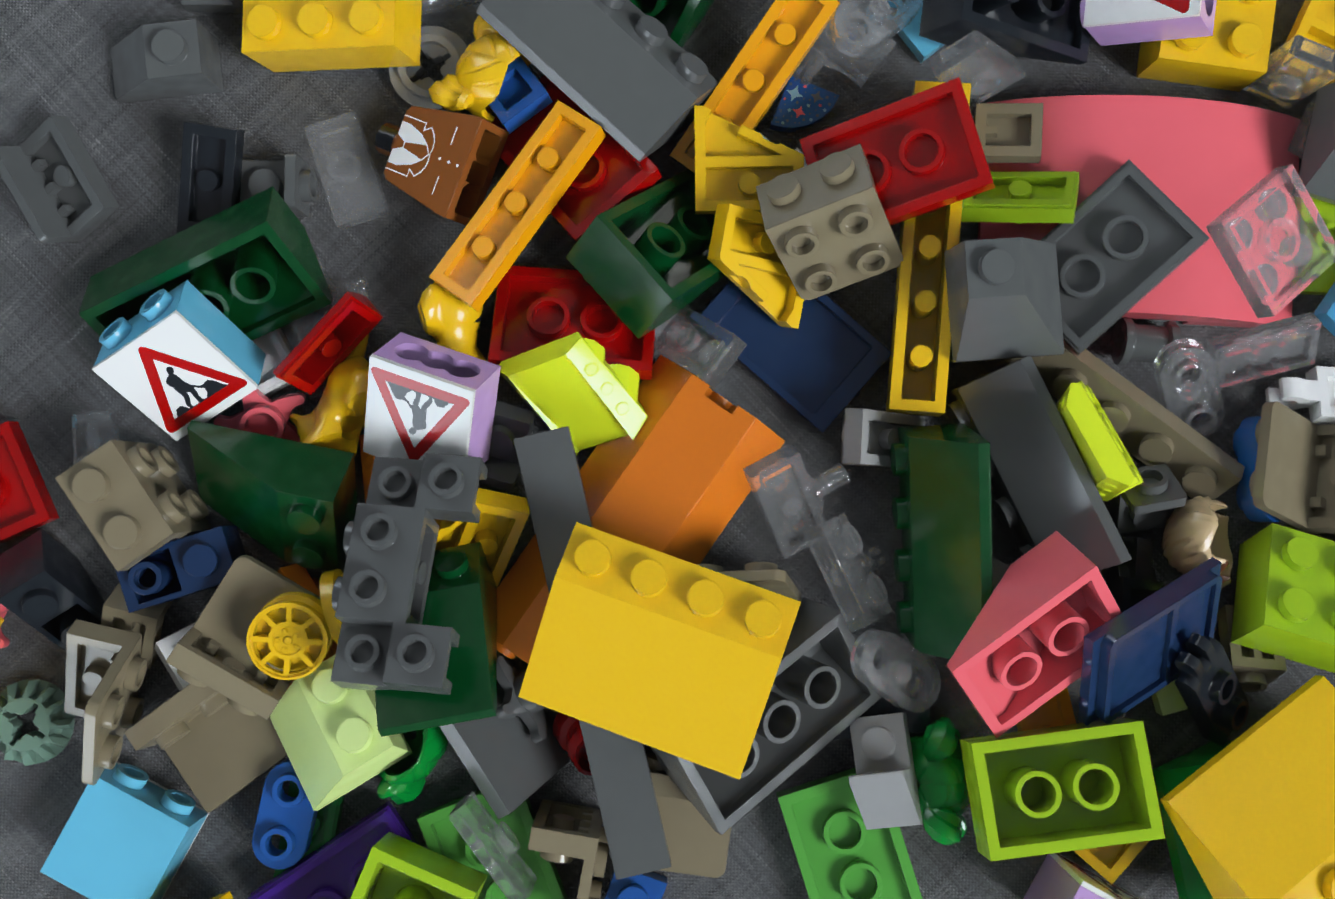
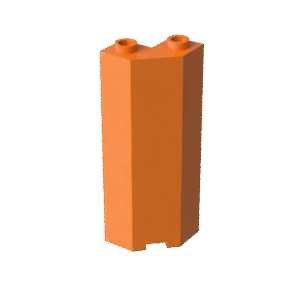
M660 354L653 364L652 380H642L639 384L638 400L647 413L648 418L634 441L628 435L597 445L580 469L593 528L679 559L700 564L785 440L739 405H733L709 388L710 385L693 373ZM536 534L497 588V651L511 659L517 656L527 664L529 663L549 597Z

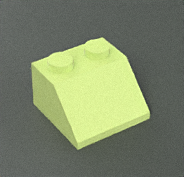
M335 655L323 661L311 674L294 680L270 715L271 722L314 811L322 809L413 753L403 733L381 737L377 727L375 690L341 688L330 681Z

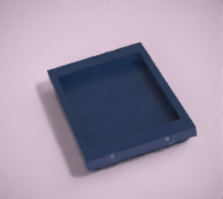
M730 281L716 298L709 301V306L695 320V323L707 332L716 343L821 433L827 429L848 403L860 394L862 387L891 355V351L826 295L812 300H804L799 329L785 328L773 321Z
M1211 557L1084 636L1078 720L1086 726L1098 718L1106 724L1112 722L1177 679L1180 673L1174 662L1180 652L1189 653L1185 643L1192 633L1209 636L1214 639L1222 587V577L1220 576L1222 562Z

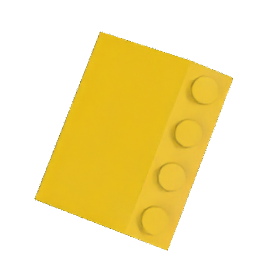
M576 522L553 580L518 697L740 780L801 601Z
M1315 675L1160 799L1213 899H1335V687L1325 676Z

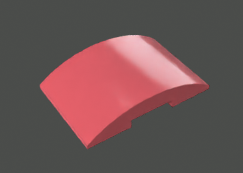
M1066 95L987 102L1043 103L1042 153L1040 162L988 163L990 172H1079L1080 187L1076 206L1078 207L1121 166L1130 160L1209 237L1203 246L1123 317L1182 321V324L1279 330L1292 329L1298 193H1295L1299 175L1300 119L1249 105L1169 96ZM978 222L977 240L1014 237L1041 240L1059 223L1017 224Z

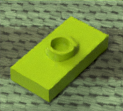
M991 172L995 188L963 199L961 222L1074 224L1080 187L1079 172Z

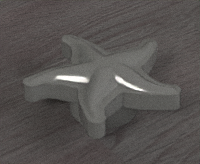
M499 655L497 656V680L505 693L502 705L497 707L496 717L504 719L519 716L527 725L531 740L534 743H538L546 739L547 736L543 710L546 707L518 697L528 664L521 659L516 668H513L507 664L503 656Z

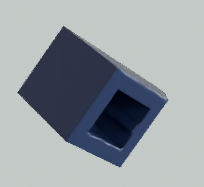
M219 526L166 543L130 569L119 572L116 570L128 611L132 613L218 587L233 562L238 557L246 554L237 526Z

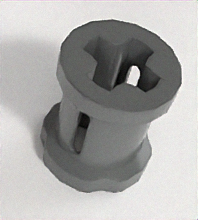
M1121 317L1116 322L1112 334L1111 356L1113 363L1124 366L1129 361L1157 363L1161 369H1171L1176 364L1180 352L1181 330L1174 321H1166L1162 326L1134 324L1133 319Z

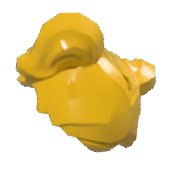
M478 15L473 29L475 41L467 46L465 53L458 60L455 75L447 73L442 80H436L428 91L432 102L439 104L446 110L461 111L466 109L472 115L493 122L495 117L488 105L495 101L499 95L508 64L519 56L528 67L531 62Z

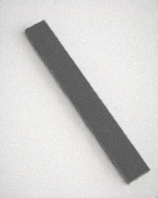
M569 426L513 439L549 593L576 522L593 528ZM579 720L616 880L671 867V857L644 744Z

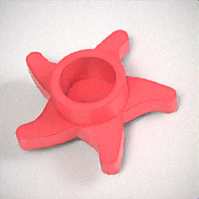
M256 389L243 398L244 410L232 416L220 414L214 419V425L300 442L297 429L289 422L292 410L305 402L306 395L303 392H298L271 400L261 393L259 389Z

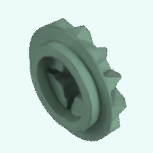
M26 679L10 684L0 694V750L5 754L4 760H15L23 763L24 766L42 763L56 757L68 745L74 731L75 716L64 713L65 693L56 685L45 680ZM38 707L34 712L36 716L33 723L39 730L29 732L21 738L23 722L17 718L18 715L27 714Z

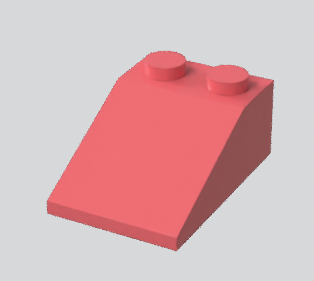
M1055 531L1010 564L946 666L990 731L998 738L1081 677L1084 636L1122 612L1098 567L1058 531Z

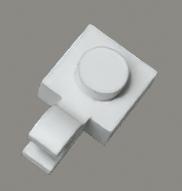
M1315 366L1305 373L1306 379L1282 377L1279 379V388L1268 387L1265 389L1266 402L1278 401L1292 410L1309 408L1311 422L1335 424V367Z

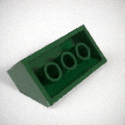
M272 186L91 276L78 314L100 336L116 319L124 317L128 321L137 315L144 302L158 290L165 289L167 292H170L188 280L253 341L331 304L332 295L305 227Z
M963 423L898 427L899 443H892L890 448L893 476H900V496L893 497L892 499L895 529H902V549H895L894 551L895 577L897 582H903L904 601H897L895 606L897 629L899 634L905 633L915 652L950 659L993 593L990 442Z

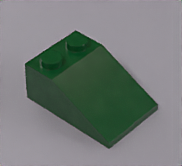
M689 169L597 215L566 256L585 281L594 288L638 339L669 320L724 276L707 259L715 214L695 215V174Z
M191 420L187 431L199 494L204 503L286 562L296 563L308 569L321 568L330 571L340 569L346 555L343 547L345 528L349 521H354L357 509L354 453Z
M480 542L435 550L422 625L452 627L460 635L458 647H451L446 678L452 682L451 695L402 690H375L377 727L381 737L497 716V586Z

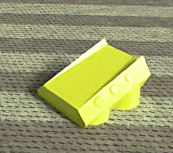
M579 332L508 358L499 364L501 366V375L547 424L549 430L566 426L570 427L576 456L581 450L628 435L634 441L648 418L647 413L638 400L639 373L630 366L608 364L605 361V348L595 340L583 338Z
M1082 381L1070 383L1057 402L1056 407L1102 500L1109 501L1144 483L1130 454L1088 385L1085 386Z

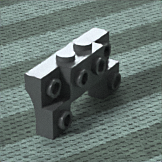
M424 453L423 460L375 456L366 503L357 504L354 521H349L345 528L343 547L347 558L343 577L339 576L336 579L332 591V607L336 611L335 617L342 622L330 680L341 688L359 690H402L451 695L452 682L446 678L451 647H458L460 635L452 627L422 625L439 525L434 519L479 523L481 512L475 504L479 480H487L488 469L481 457Z

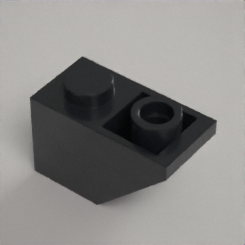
M40 529L0 555V603L66 651L67 632L76 619L101 625L104 599L79 559L45 531Z

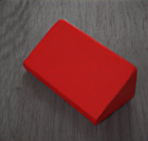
M347 291L273 371L274 375L310 395L313 394L329 377L334 368L343 362L382 320L383 316L367 297L361 293Z

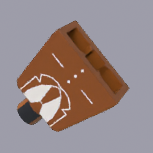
M412 106L406 110L400 127L392 123H385L379 128L375 137V148L379 153L389 157L384 170V176L387 181L436 214L467 225L483 204L509 132L475 115Z

